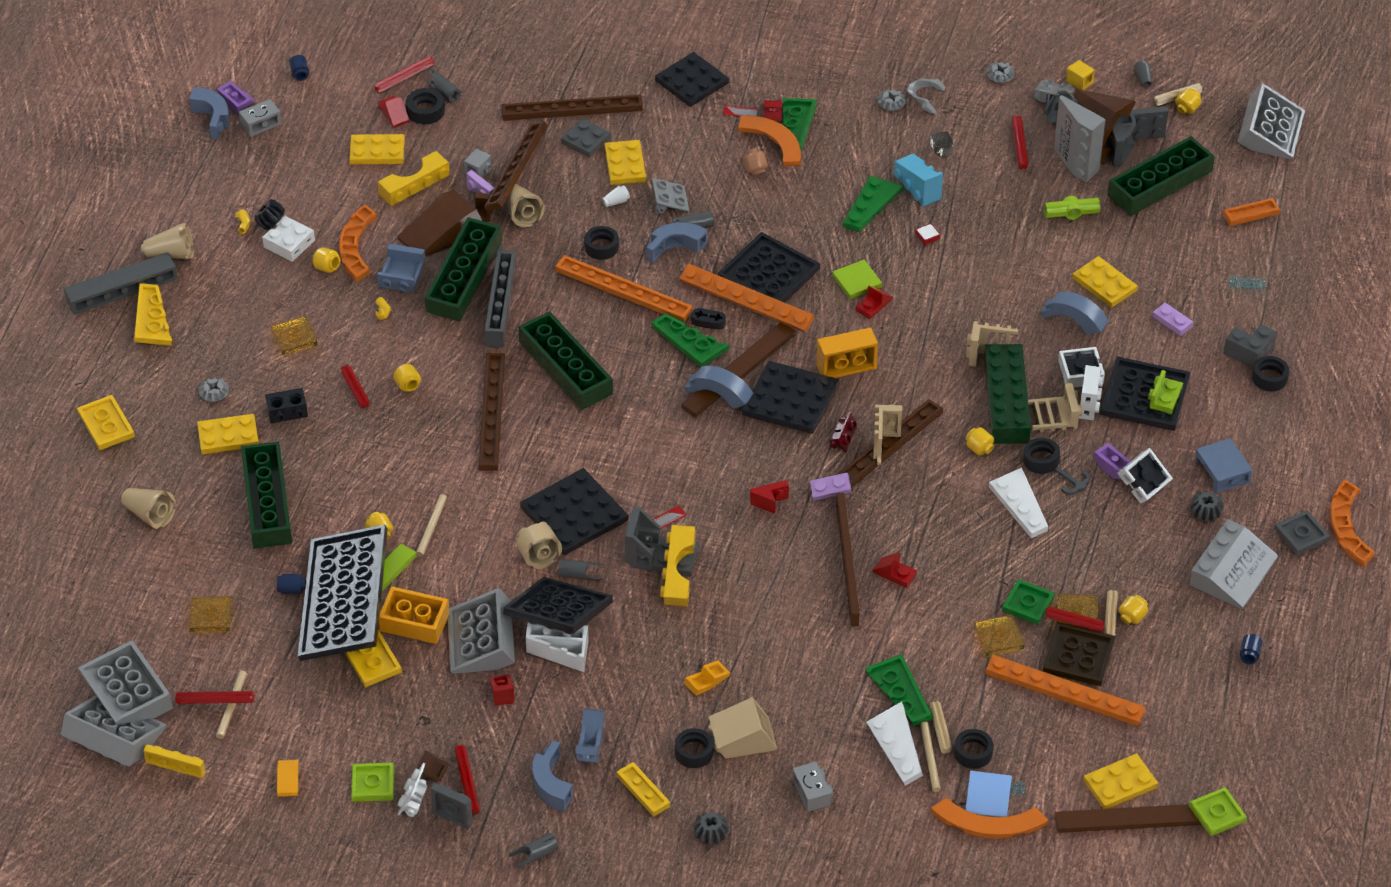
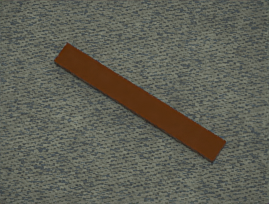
M639 94L501 104L503 121L643 111L642 95Z
M545 121L529 126L484 206L487 212L500 209L505 204L547 128Z
M779 323L724 369L743 379L794 337L795 330ZM711 390L696 391L682 403V409L696 418L718 400L721 395Z
M486 353L479 471H498L505 353Z
M928 399L902 420L901 437L883 436L881 463L943 413V408ZM874 444L838 473L848 472L851 488L879 466L877 465V459H873Z
M837 493L836 510L850 623L853 627L859 626V606L845 494Z
M1189 804L1055 812L1057 833L1202 825L1189 807Z

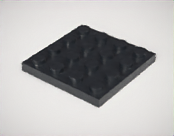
M761 232L718 272V276L785 303L820 269V263Z
M1117 356L1100 415L1175 431L1191 372ZM1162 370L1166 371L1165 378L1183 383V388L1172 414L1150 408L1151 400H1148L1150 390L1155 388V378L1160 376Z
M768 361L752 390L753 395L746 406L744 405L742 408V415L813 434L839 386L840 379Z
M585 468L520 502L522 510L535 524L546 522L551 527L562 545V553L564 555L629 520V515Z
M543 576L503 607V615L510 616L513 619L528 621L530 624L546 626L548 629L560 630L566 634H574L612 604L613 595Z

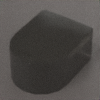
M949 132L931 134L930 144L935 154L940 157L950 156L953 151V141Z

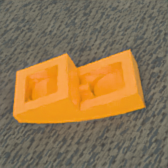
M717 660L703 665L701 672L685 677L684 684L697 696L724 681L730 676V672Z
M299 760L278 761L277 797L298 796Z

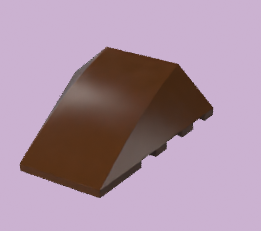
M1076 89L1073 96L1077 99L1078 104L1105 119L1100 161L1104 165L1112 150L1104 144L1119 115L1129 117L1136 101Z
M451 190L437 198L397 237L407 247L425 249V256L442 251V248L446 246L452 247L467 217L480 221L482 219L476 208L455 190Z

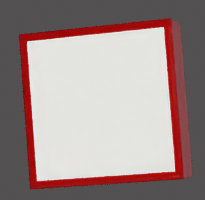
M931 223L915 229V234L924 245L940 239V233Z

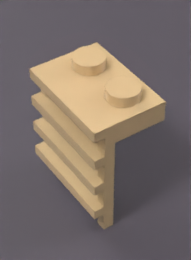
M974 321L972 334H968L967 345H970L966 350L969 366L976 367L978 353L984 354L988 331L995 332L994 344H998L999 332L1006 333L1005 344H1010V334L1018 335V329H1011L1009 325L1007 328H1002L1000 324H996V327L989 326V323L979 325L977 321Z
M1072 383L1065 384L1063 397L1028 400V405L1034 406L1038 425H1032V430L1044 432V429L1055 431V428H1062V430H1066V427L1078 428L1079 416H1082V408L1077 403L1078 392L1074 391ZM1050 403H1056L1060 423L1054 422ZM1039 404L1045 405L1049 424H1043Z
M875 405L873 459H877V465H881L882 436L901 437L902 405Z

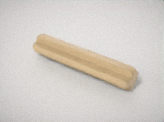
M1195 83L1156 95L1154 103L1156 106L1173 102L1186 88H1194L1201 93L1202 86L1200 83Z
M1109 590L1106 600L1104 633L1115 636L1118 592L1116 590Z
M939 701L931 702L929 708L940 750L943 754L951 753L952 745L941 703Z

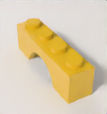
M434 151L422 158V168L418 173L406 177L391 174L378 181V193L390 206H393L449 176V162L437 151Z
M672 525L671 532H667L666 543L669 544V550H665L664 561L667 562V568L663 567L662 579H665V586L661 585L660 597L664 598V605L688 607L690 583L689 580L678 573L676 567L683 557L694 553L696 530L693 526Z

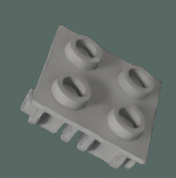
M1044 79L1035 88V91L1038 92H1035L1034 98L1037 101L1045 103L1047 101L1048 103L1052 95L1056 98L1060 91H1067L1072 94L1076 88L1071 87L1068 83L1058 84L1054 83L1055 81L1051 79Z
M652 178L653 199L658 213H664L667 207L689 212L685 186Z

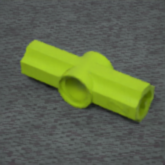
M1068 196L1063 201L1044 203L1045 218L1066 216L1070 220H1075L1083 214L1100 213L1099 198L1078 199L1075 196Z

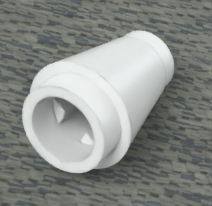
M624 185L618 186L603 197L602 201L607 208L627 202L630 195Z

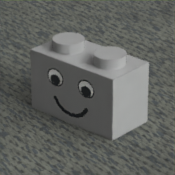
M271 99L239 111L240 125L250 137L282 124L280 110Z
M817 762L793 768L792 781L807 812L830 806L831 796H833V789L830 784L827 785L824 770L819 768Z

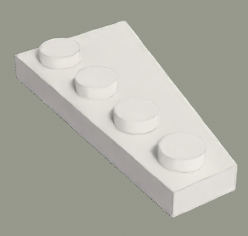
M1022 468L989 482V488L1030 538L1048 531L1047 522Z
M900 702L867 721L870 730L904 785L906 786L922 777L921 766L903 703Z

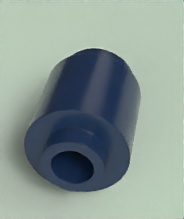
M303 55L291 57L289 64L292 76L298 81L307 79L309 68L306 57Z
M282 574V576H277V592H282V594H302V590H305L306 578H302V574Z
M1248 634L1243 637L1239 655L1241 661L1246 664H1254L1260 657L1263 641L1256 634Z

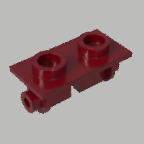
M851 412L848 413L847 417L843 416L838 421L835 429L836 433H833L830 439V446L834 449L842 447L843 451L846 452L851 443L852 436L857 429V422Z

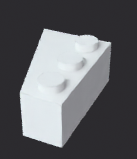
M528 622L526 632L527 653L582 672L585 671L589 641L588 626L584 625L574 634H566L560 630L548 629L546 626L530 624Z

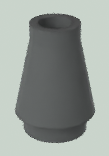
M1146 61L1137 62L1134 65V73L1143 87L1151 86L1150 64Z

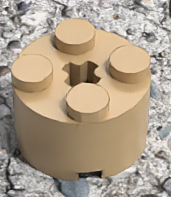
M546 522L533 524L527 528H522L518 532L517 549L529 566L531 565L535 569L546 568L555 562L553 559L557 555L560 556L562 545Z

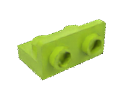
M1162 370L1160 376L1155 378V388L1150 390L1148 400H1151L1150 408L1172 414L1183 388V383L1165 378L1166 371Z

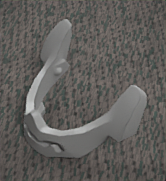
M920 78L912 82L908 87L910 96L917 103L922 104V108L925 111L936 114L929 100L916 96V91L922 87H935L938 90L944 91V84L938 78Z

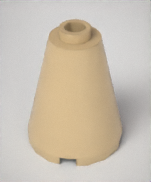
M515 184L506 200L512 221L520 227L532 226V223L542 218L545 211V205L538 195Z
M181 223L144 240L141 245L142 254L146 255L147 258H153L169 253L171 259H192L194 251H191L190 247L194 244L189 227H185L186 223Z
M128 488L122 493L121 502L123 506L152 528L165 527L175 513L173 503L176 504L173 494L168 491Z

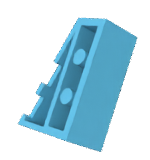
M915 154L895 161V169L893 171L895 177L903 183L905 189L909 190L914 199L923 207L941 199L943 173L941 171L936 172L933 166H926L925 161Z

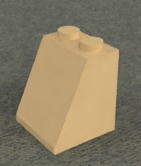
M753 697L709 716L711 724L708 726L709 731L715 739L713 746L716 752H720L725 759L777 750L769 717Z

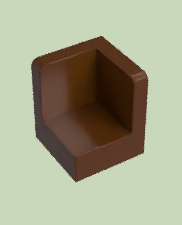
M476 192L475 208L482 221L491 222L493 211L487 212L484 208L491 194Z
M425 750L417 769L425 763L422 774L441 782L450 763Z

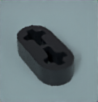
M697 308L691 312V322L698 327L720 330L726 325V316L720 311Z

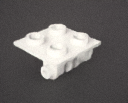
M425 763L419 769L414 770L411 779L408 778L404 786V790H406L405 795L401 796L397 805L400 807L398 815L402 811L406 812L409 817H414L418 813L427 789V782L424 779H420Z

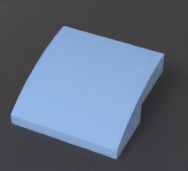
M970 771L966 811L981 816L1007 817L1012 776Z

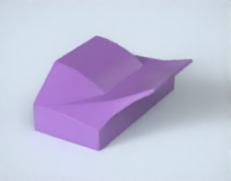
M232 81L217 88V93L225 99L228 108L233 113L243 110L255 101Z
M1109 443L1094 452V458L1099 467L1113 479H1121L1117 473L1131 462Z

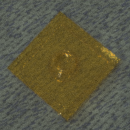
M307 316L270 325L282 355L318 346Z
M1058 593L1057 608L1098 619V596Z
M232 596L192 597L190 632H230Z
M1012 614L974 622L975 631L986 657L1024 649L1025 644Z

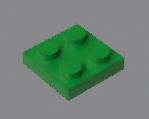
M1018 579L1002 606V612L1039 625L1048 606L1052 603L1055 593Z

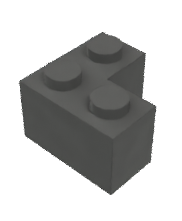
M1262 324L1259 325L1252 335L1235 327L1226 337L1223 354L1253 368L1258 359L1268 356L1275 347L1277 332Z

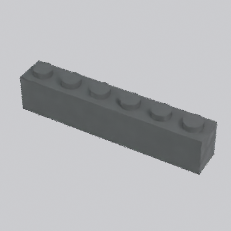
M497 251L485 326L486 346L504 347L517 268L516 251Z
M169 253L158 255L65 287L66 302L73 315L137 294L139 293L140 283L160 286L178 279L177 270Z

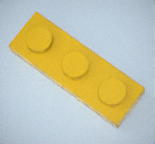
M146 744L143 750L145 763L201 779L206 773L204 760L198 757L187 756L178 751H170Z
M634 762L617 771V778L653 817L670 807V801Z

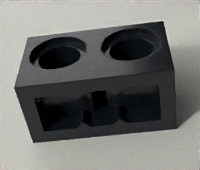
M303 388L265 394L270 424L308 417Z

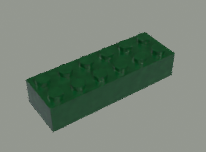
M1190 136L1110 179L1107 196L1132 216L1211 173L1215 156Z
M467 217L424 298L426 312L459 322L462 320L503 241L501 226Z
M550 311L518 327L521 345L581 410L613 394L612 377Z
M985 344L984 370L990 434L994 437L993 444H1027L1030 441L1031 425L1023 344Z
M279 441L241 446L253 549L292 544Z

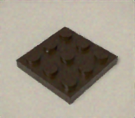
M1057 622L1042 671L1102 686L1116 636Z

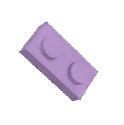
M473 170L466 173V185L471 191L487 194L493 192L494 187Z
M1167 303L1162 304L1153 311V318L1180 336L1193 327L1192 320Z
M848 472L810 481L814 501L835 497L837 493H852Z

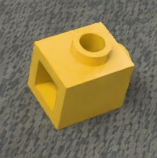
M1078 60L1067 68L1066 81L1076 88L1084 90L1094 82L1095 69Z

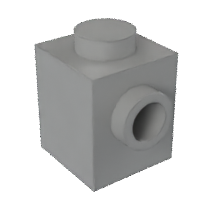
M476 148L464 160L465 174L473 170L483 178L492 169L491 155Z

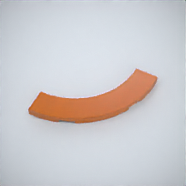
M758 116L740 117L739 132L767 135L781 147L784 167L801 166L802 154L799 143L787 127L768 118Z
M366 204L350 217L348 223L343 227L339 240L342 264L347 273L356 282L371 273L370 268L363 262L358 253V243L361 234L372 221L377 219V213Z
M1344 479L1338 486L1332 499L1330 524L1340 547L1351 559L1364 567L1375 556V551L1369 548L1353 531L1350 508L1360 493V488Z
M948 798L931 807V813L948 826H954L963 830L966 834L984 838L1001 839L1012 838L1014 835L1023 833L1026 835L1045 827L1049 822L1036 807L1021 814L1008 817H988L974 814L960 808Z

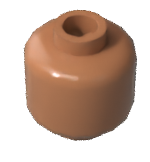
M757 148L746 151L747 155L743 157L746 172L751 173L752 176L766 172L765 169L768 167V162L764 151H757Z

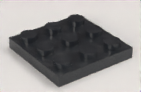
M692 52L655 75V81L689 107H692L727 85L729 77L695 52Z

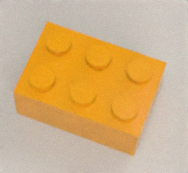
M871 327L817 339L816 365L820 374L838 378L877 369L878 341Z
M391 586L379 615L380 632L437 644L450 614L448 599Z

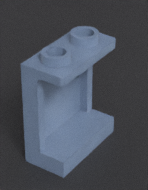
M389 243L387 260L382 272L377 274L378 287L414 293L425 265V249Z
M1231 438L1196 449L1195 462L1196 464L1202 463L1213 479V490L1216 494L1251 482L1252 469Z

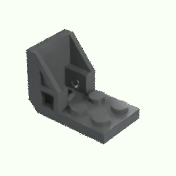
M1167 106L1134 109L1129 117L1119 115L1106 141L1107 147L1112 149L1109 154L1113 167H1121L1134 149L1133 140L1165 137L1168 119Z
M633 507L625 534V562L633 568L663 572V567L667 568V562L664 561L665 550H669V544L666 543L667 537L660 536V525L642 508ZM695 542L694 553L686 555L679 561L676 569L680 575L691 577L699 542Z

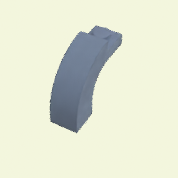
M193 87L190 96L191 112L205 113L212 117L209 125L211 139L218 140L219 134L223 132L224 128H229L230 124L227 103L221 95L212 90Z
M684 222L671 223L656 229L651 233V242L646 247L647 261L653 263L665 250L672 247H684L698 253L708 243V230L701 226Z
M1058 292L1054 299L1052 298L1045 302V306L1040 311L1043 318L1055 315H1066L1073 318L1080 324L1086 335L1101 332L1109 321L1095 303L1073 292Z
M701 366L697 373L692 374L688 378V382L684 387L688 393L699 390L714 391L721 395L732 409L746 406L753 395V391L740 377L716 366Z
M586 708L583 710L580 741L576 745L575 751L577 761L598 762L603 740L606 710Z
M552 740L550 746L544 749L542 755L536 753L532 765L533 784L537 795L543 802L565 812L573 798V784L562 781L551 773L561 755L560 743Z

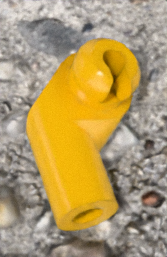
M239 210L235 214L238 221H241L238 231L241 234H245L252 220L247 211Z
M379 297L375 301L379 307V311H376L375 315L379 320H385L391 311V307L383 297Z

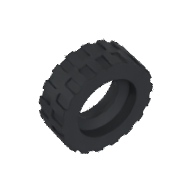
M432 88L416 89L407 96L405 101L408 118L417 124H432L441 119L445 114L444 97L438 90H433ZM421 103H431L434 105V107L430 109H419L417 108V105Z

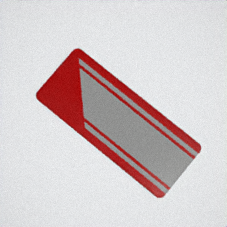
M725 105L723 115L739 117L757 116L758 109Z
M676 506L653 520L662 529L687 516V514L680 506Z

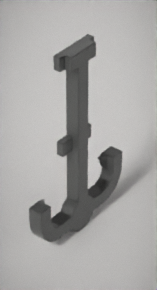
M1046 456L1042 460L1049 459L1050 457ZM1059 467L1054 470L1060 474L1058 476L1060 479L1064 477L1075 485V488L1072 490L1066 487L1061 488V491L1067 495H1074L1078 491H1084L1086 485L1090 482V474L1085 470L1081 473V476L1086 478L1083 481L1074 479L1068 474L1067 470L1063 471Z

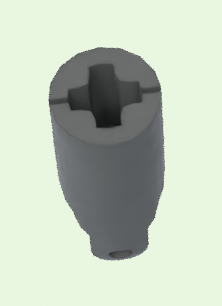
M429 71V75L434 80L428 81V84L433 89L438 90L450 102L457 101L461 96V90L437 71Z
M711 210L673 219V223H678L676 221L692 223L703 228L714 226Z
M560 559L558 576L603 580V578L588 576L586 569L589 565H604L595 562Z
M548 833L512 851L509 857L519 853H525L529 856L528 859L516 866L518 869L558 850V844L555 837Z

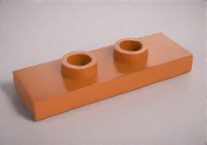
M1273 198L1223 210V216L1229 226L1280 214V209Z

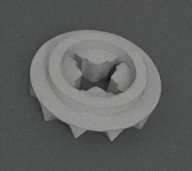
M1002 61L1000 63L994 62L993 65L990 64L987 69L988 78L997 83L1009 82L1015 75L1013 66H1009V63L1004 64Z
M888 89L885 92L881 91L878 96V104L885 110H899L906 103L905 95L901 91H895V89L892 91Z
M214 377L211 380L207 378L206 382L202 381L201 386L198 387L200 397L210 402L220 401L229 393L228 383L224 382L223 378L217 379Z

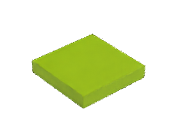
M865 260L832 271V277L849 299L866 294L868 286L882 288L881 280Z
M394 763L352 764V802L394 800Z
M1226 787L1189 802V807L1210 837L1247 821V816Z

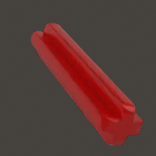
M350 365L342 366L341 373L361 408L368 407L370 405L369 399Z
M1048 606L1045 616L1047 618L1097 632L1103 631L1104 621Z

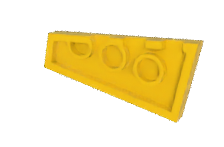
M140 283L134 342L172 346V338L169 334V326L166 322V314L163 309L158 285Z

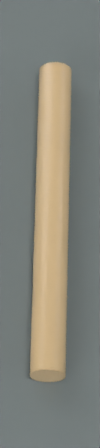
M441 494L438 498L416 553L419 557H423L446 502L447 496Z
M239 672L232 691L242 690L247 672ZM236 703L227 704L216 733L217 738H224Z
M924 721L920 723L932 791L939 792L941 788L928 722Z

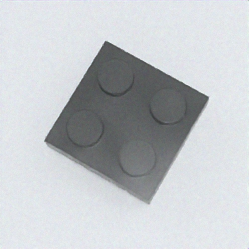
M582 118L561 138V143L590 158L611 138V132Z
M1308 510L1275 524L1274 530L1297 556L1330 540V535Z
M434 783L431 787L433 813L469 829L473 824L471 799L465 794H459L445 785Z

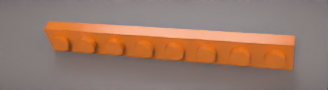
M566 255L555 266V272L663 315L666 313L682 322H685L693 311V306Z
M689 263L679 278L685 284L804 333H807L815 319L811 313Z
M996 655L992 656L986 668L985 674L1135 726H1139L1145 713V706Z

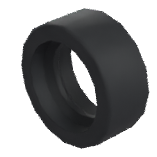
M595 226L589 229L584 237L585 252L590 257L599 260L613 257L619 249L618 233L608 226ZM597 239H607L612 242L610 245L603 247L592 244Z
M1265 356L1255 362L1252 380L1256 386L1265 391H1277L1285 387L1288 382L1289 367L1284 360L1276 356ZM1273 369L1279 372L1281 376L1268 378L1262 375L1260 371Z
M1048 438L1030 440L1023 450L1024 465L1034 473L1044 474L1054 471L1060 463L1059 446L1055 441ZM1039 451L1048 452L1053 455L1046 460H1038L1031 457L1033 453Z
M698 728L686 729L679 733L675 739V757L677 761L688 768H700L708 764L713 758L714 742L712 737L706 731ZM689 742H699L706 747V750L701 754L692 755L684 752L682 746Z
M967 729L961 732L956 737L954 744L955 759L966 768L977 769L986 766L991 761L994 744L992 738L988 733L979 729ZM975 742L983 745L986 751L980 755H970L962 750V746L966 743Z

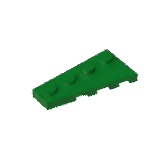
M783 98V126L787 127L794 134L802 152L817 107V100Z
M870 176L843 221V227L861 232L877 213L880 214L884 210V206L887 203L890 204L894 197L903 191V185Z
M666 313L651 322V327L700 368L729 350V344L724 342L721 344L716 341V338L710 335L707 337L701 334L700 330L685 326L684 322Z
M902 654L865 668V673L894 705L900 702L903 703L907 720L913 727L921 722L932 720L930 710Z

